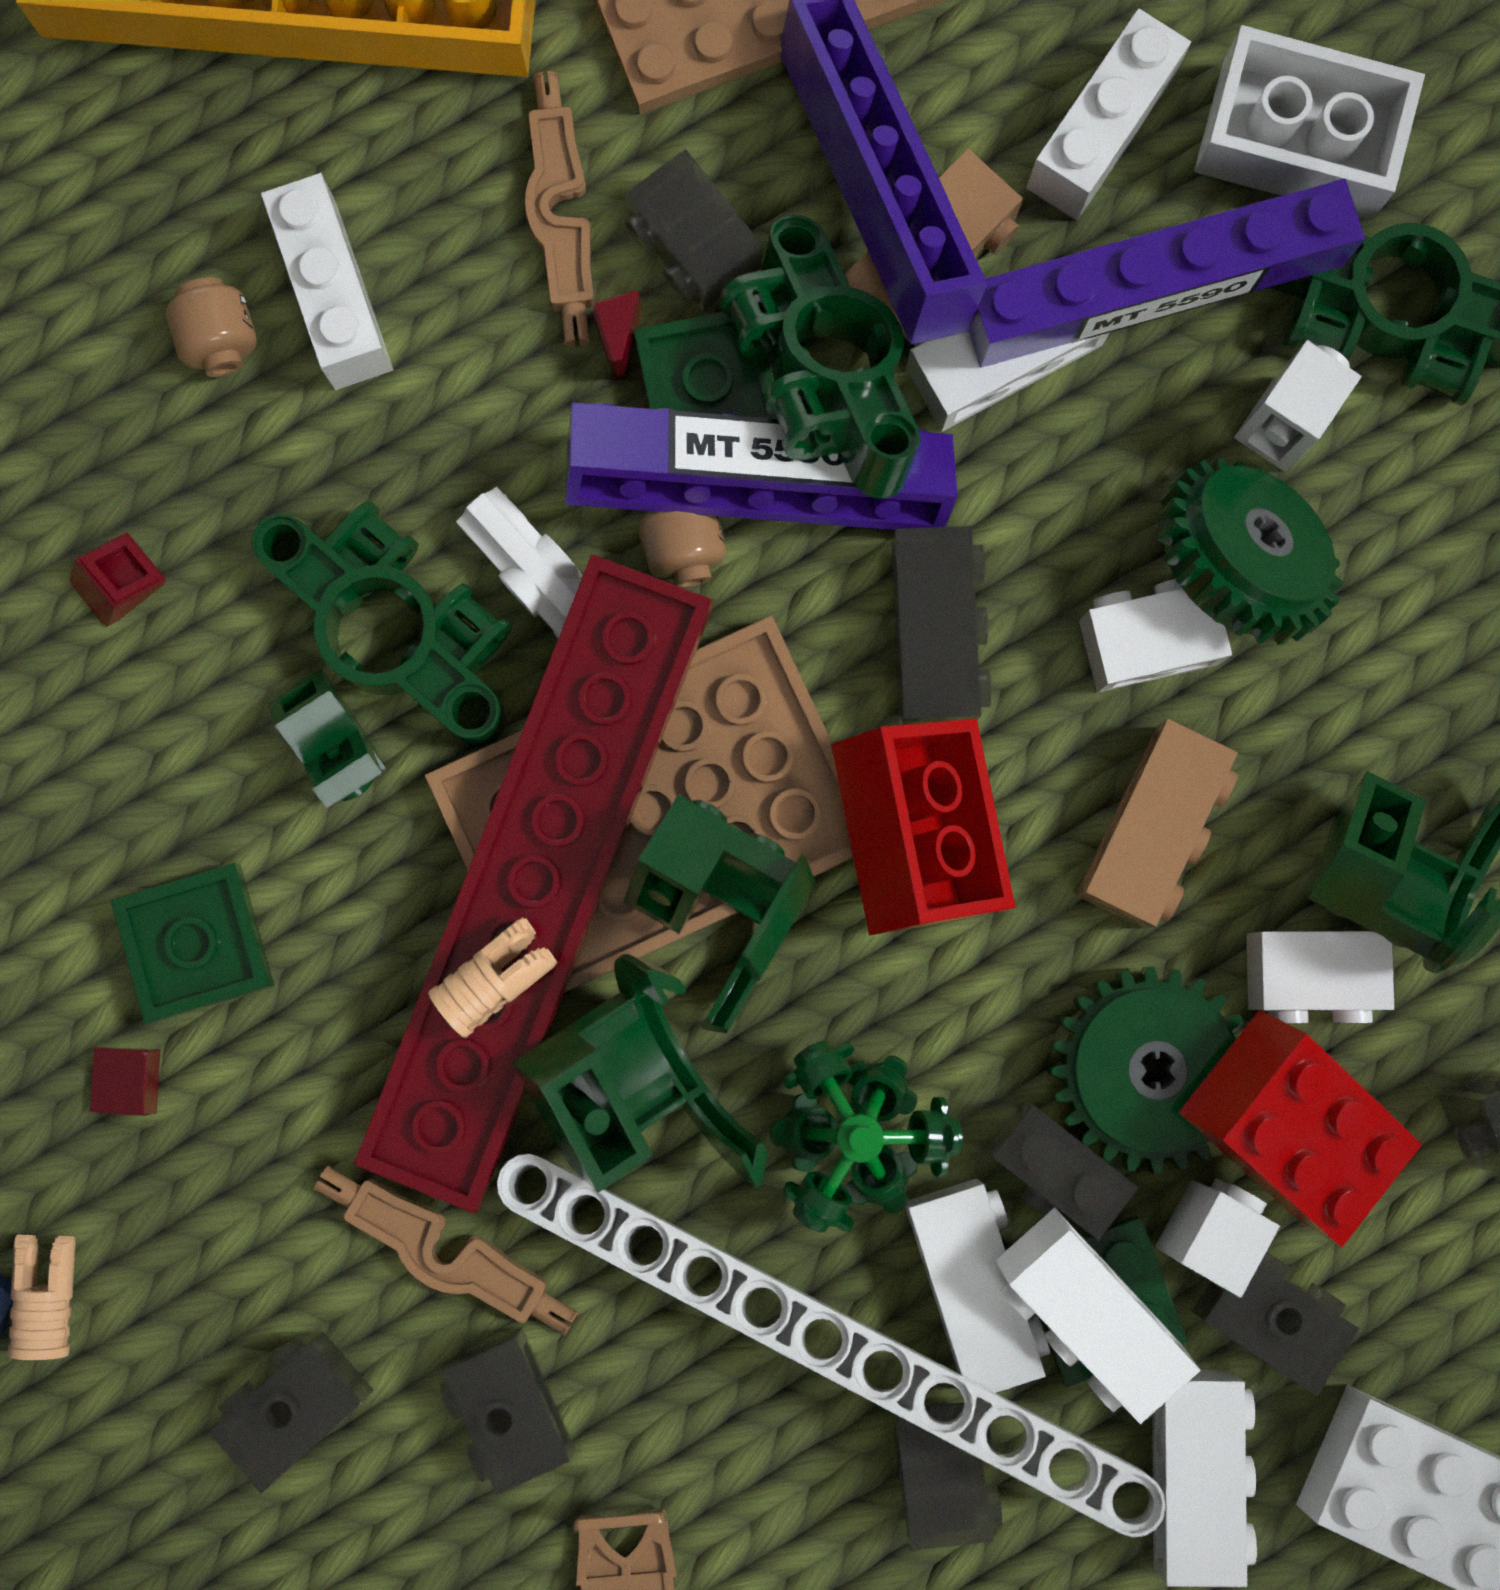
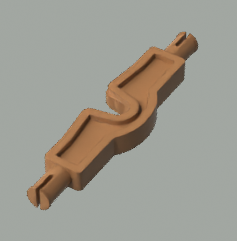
M547 71L549 95H546L543 72L533 76L537 110L529 112V123L535 169L527 184L525 209L531 234L538 247L545 253L551 306L553 311H561L565 339L564 345L576 348L573 326L575 323L578 328L580 347L586 346L591 342L586 309L594 307L595 303L591 277V225L588 219L583 217H561L551 212L555 204L583 196L586 192V183L575 142L572 111L570 107H562L559 74Z
M329 1165L320 1175L323 1179L316 1182L314 1190L348 1208L344 1214L346 1222L396 1250L406 1269L423 1284L444 1293H470L520 1323H525L530 1315L561 1332L564 1336L568 1332L571 1323H573L579 1311L544 1293L547 1287V1281L515 1262L487 1239L478 1235L471 1236L467 1240L466 1245L459 1250L454 1261H441L435 1253V1246L441 1237L442 1229L446 1225V1218L439 1211L403 1197L374 1179L366 1180L362 1185H359L333 1170Z

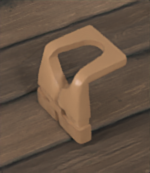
M664 1508L647 1509L640 1513L621 1516L580 1515L573 1525V1531H579L576 1586L581 1585V1590H675L673 1577H677V1571L669 1536L667 1513ZM648 1525L641 1541L626 1558L613 1550L599 1531V1529Z

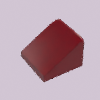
M631 291L594 303L593 313L596 327L612 377H616L617 380L626 378L635 342L634 329H637L639 326L642 311L639 291Z
M128 532L76 558L70 575L72 587L106 627L123 618L164 585L166 581L165 577Z
M94 1047L90 1112L137 1116L157 1114L161 1049Z

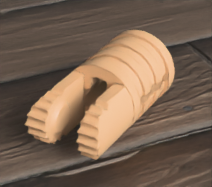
M526 918L517 920L474 954L473 959L462 964L454 974L447 976L443 983L439 986H434L428 991L435 1007L450 1026L462 1037L467 1038L474 1032V1028L485 1023L489 1016L500 1011L504 1004L508 1001H513L557 964L551 952L543 947L524 955L523 959L518 960L503 972L502 968L517 957L523 949H527V946L532 944L531 941L535 939L534 935L536 932Z
M17 1235L15 1237L11 1285L13 1307H11L10 1311L12 1325L9 1328V1338H11L10 1345H8L7 1357L19 1360H49L69 1355L70 1344L67 1342L68 1336H70V1299L73 1298L76 1247L74 1236H58V1238H55L50 1254L51 1263L49 1265L48 1284L37 1285L38 1239L33 1235Z

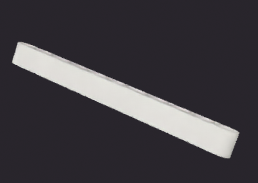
M531 1154L518 1155L509 1160L501 1169L497 1180L498 1194L504 1205L524 1218L1121 1534L1131 1537L1145 1536L1154 1531L1163 1520L1166 1505L1164 1494L1158 1483L1143 1470L607 1189L597 1193L578 1174L551 1160ZM538 1167L546 1177V1191L540 1200L533 1204H527L519 1194V1180L524 1172ZM588 1197L597 1198L601 1202L605 1214L603 1224L592 1234L581 1232L574 1218L576 1207L582 1200ZM644 1227H653L659 1232L663 1241L661 1255L650 1265L639 1263L634 1258L631 1250L634 1235ZM701 1257L712 1258L718 1263L722 1272L719 1288L709 1296L699 1295L692 1289L689 1283L688 1274L690 1267ZM765 1287L771 1289L778 1295L781 1301L782 1311L780 1317L770 1327L756 1325L747 1314L746 1304L748 1298L758 1288ZM817 1319L832 1321L841 1332V1348L831 1358L817 1357L806 1346V1330L811 1322ZM883 1350L897 1356L903 1367V1376L900 1382L895 1387L885 1390L872 1386L868 1382L864 1371L865 1362L869 1355ZM938 1383L952 1384L963 1395V1409L958 1417L951 1421L942 1422L936 1420L928 1414L925 1408L924 1399L926 1393ZM1009 1415L1022 1422L1025 1436L1019 1449L1012 1453L1003 1454L996 1452L989 1446L986 1432L992 1420L999 1416ZM1072 1448L1080 1451L1085 1457V1475L1080 1482L1072 1486L1059 1485L1050 1477V1460L1058 1451ZM1126 1482L1141 1483L1148 1492L1149 1501L1146 1510L1142 1515L1133 1519L1119 1517L1113 1510L1112 1500L1114 1493L1119 1486Z

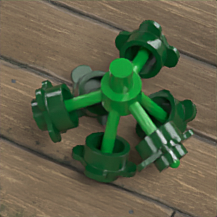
M828 1041L813 1043L795 1056L794 1063L797 1068L783 1079V1083L787 1089L800 1085L804 1093L798 1094L793 1098L792 1108L782 1120H776L772 1123L769 1135L773 1145L783 1147L791 1156V1163L795 1170L808 1172L800 1186L788 1181L782 1188L784 1196L795 1203L793 1208L794 1216L807 1228L816 1232H825L831 1226L845 1232L850 1231L854 1221L846 1214V1211L851 1203L860 1206L869 1202L883 1206L884 1210L888 1213L900 1212L908 1203L905 1190L909 1178L917 1172V1164H930L931 1172L935 1177H944L948 1171L950 1157L957 1156L960 1153L963 1141L961 1124L956 1117H949L946 1099L944 1097H934L931 1100L930 1110L914 1111L918 1098L913 1091L909 1090L905 1076L908 1066L903 1059L897 1056H887L881 1063L867 1065L864 1062L856 1061L849 1066L845 1058L850 1056L855 1050L852 1043L845 1042L831 1048ZM846 1082L854 1086L852 1101L858 1112L854 1114L839 1088ZM828 1095L842 1120L839 1126L830 1112L823 1108H817V1098ZM899 1113L902 1115L912 1113L907 1130H882L878 1123L889 1121ZM837 1143L842 1155L829 1176L811 1171L815 1168L817 1160L827 1157ZM908 1144L909 1152L902 1151L897 1154L893 1149L883 1145ZM852 1166L853 1180L849 1181L845 1188L840 1183Z

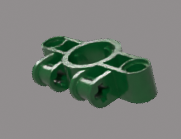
M801 215L781 217L772 224L761 271L744 274L730 281L722 289L719 296L720 307L727 317L734 320L739 331L737 338L738 347L745 358L763 360L774 357V382L766 389L763 395V404L768 413L776 416L784 433L782 447L786 455L794 460H808L839 453L857 489L875 498L892 497L904 488L921 440L919 429L894 379L904 347L902 327L892 310L881 300L865 291L850 287L827 236L818 223ZM817 337H834L851 342L866 352L871 368H861L854 372H841L824 367L812 359L806 347H801L799 343Z
M1402 223L1390 226L1371 238L1365 236V240L1343 267L1269 287L1297 297L1284 338V345L1294 348L1298 344L1303 345L1308 340L1316 346L1323 345L1338 351L1347 361L1350 359L1356 345L1373 355L1384 358L1408 357L1402 374V386L1412 389L1418 384L1451 396L1452 403L1460 406L1465 405L1473 394L1485 362L1500 366V282L1471 272L1469 262L1458 244L1447 234L1434 227L1419 223ZM1390 256L1403 258L1408 265L1414 268H1419L1420 266L1424 268L1435 282L1439 296L1428 318V321L1434 324L1414 328L1408 327L1409 323L1406 321L1382 317L1369 301L1366 287L1369 285L1373 275V268L1367 266V264L1372 260Z
M372 501L362 503L343 520L324 542L300 520L291 515L278 513L267 516L258 523L253 531L251 541L254 555L265 568L315 611L314 636L316 645L321 656L333 671L352 686L367 693L377 695L408 693L458 739L468 745L482 746L490 744L501 735L506 723L504 706L493 691L475 674L504 643L512 630V624L506 619H495L471 597L472 589L464 583L450 591L436 606L424 588L414 578L403 572L416 554L419 543L412 536L403 538L379 517L378 506ZM291 535L299 536L300 549L296 556L284 562L275 561L274 548L278 541ZM368 537H373L384 549H379ZM383 589L392 590L417 614L420 611L422 612L424 626L421 642L418 647L412 644L401 659V666L397 669L379 674L360 672L364 668L346 651L341 654L338 642L340 622L344 615L354 612L364 602L361 598L363 595ZM465 618L476 629H478L479 632H473L466 624H464L461 621V619ZM474 699H482L489 702L490 716L483 726L473 730L464 729L460 726L459 713L464 704Z

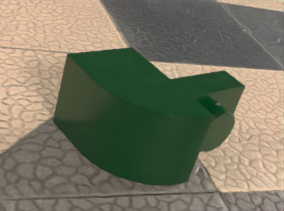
M322 669L268 702L274 725L304 764L312 790L326 808H329L339 800L349 801L360 796L371 786L373 779L380 775L382 770L386 769L369 737Z

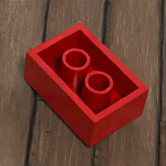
M977 718L884 726L831 744L869 936L960 921L1016 908Z
M1261 1010L1257 1012L1179 1111L1183 1118L1290 1214L1341 1248L1422 1145L1307 1033Z

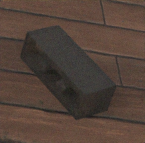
M972 526L895 529L891 540L899 725L974 718L978 720L981 717V708L990 707L991 705L989 669L979 670L978 645H986L988 641L986 607H976L975 583L984 582L985 576L983 545H973Z

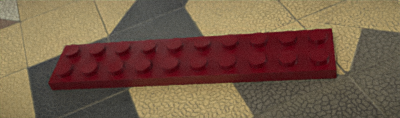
M591 554L354 1162L355 1166L474 1214L480 1210L526 1092V1087L512 1062L546 1040L714 606L713 599ZM526 918L536 932L534 935L535 939L531 941L532 944H529L527 949H523L517 957L502 968L503 972L518 960L523 959L524 955L543 947L551 952L557 964L513 1001H508L504 1004L500 1011L489 1016L485 1023L474 1028V1032L467 1038L462 1037L450 1026L435 1007L428 991L434 986H439L443 983L447 976L458 971L462 964L473 959L474 954L517 920Z

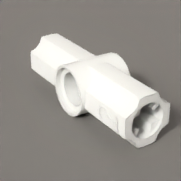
M496 486L491 491L482 493L469 504L456 522L499 570L500 574L498 577L515 598L534 618L539 615L552 629L554 635L559 638L581 582L582 574L563 550L547 534L541 536L527 521L524 514L508 499L507 495L503 494Z

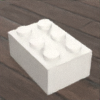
M1241 25L1222 64L1194 172L1280 196L1346 178L1358 217L1373 220L1395 193L1425 74Z
M1347 1385L1296 1505L1317 1524L1456 1590H1500V1456Z

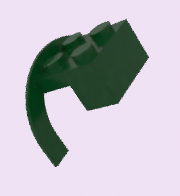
M1366 771L1332 823L1307 898L1324 906L1331 913L1346 917L1385 937L1392 944L1405 947L1423 956L1424 968L1433 974L1441 973L1469 961L1484 948L1500 928V899L1495 900L1497 890L1490 887L1468 916L1480 885L1500 849V787L1478 819L1456 862L1415 842L1426 800Z
M678 794L640 855L623 902L680 934L705 892L759 924L701 1028L707 1031L727 1034L755 984L762 978L812 891L815 880L807 856L801 853L797 862H794L787 858L784 850L770 838L760 834L748 835L727 823L726 816L710 803L702 800L691 802Z
M622 954L617 957L614 962V973L620 993L512 1062L568 1165L597 1193L653 1156L641 1132L680 1105H682L713 1148L737 1173L756 1188L762 1185L768 1152L763 1142L742 1127L720 1104L680 1046L661 1005L665 1006L669 1003L663 989L679 995L685 993L686 989L680 979L659 966L629 954Z

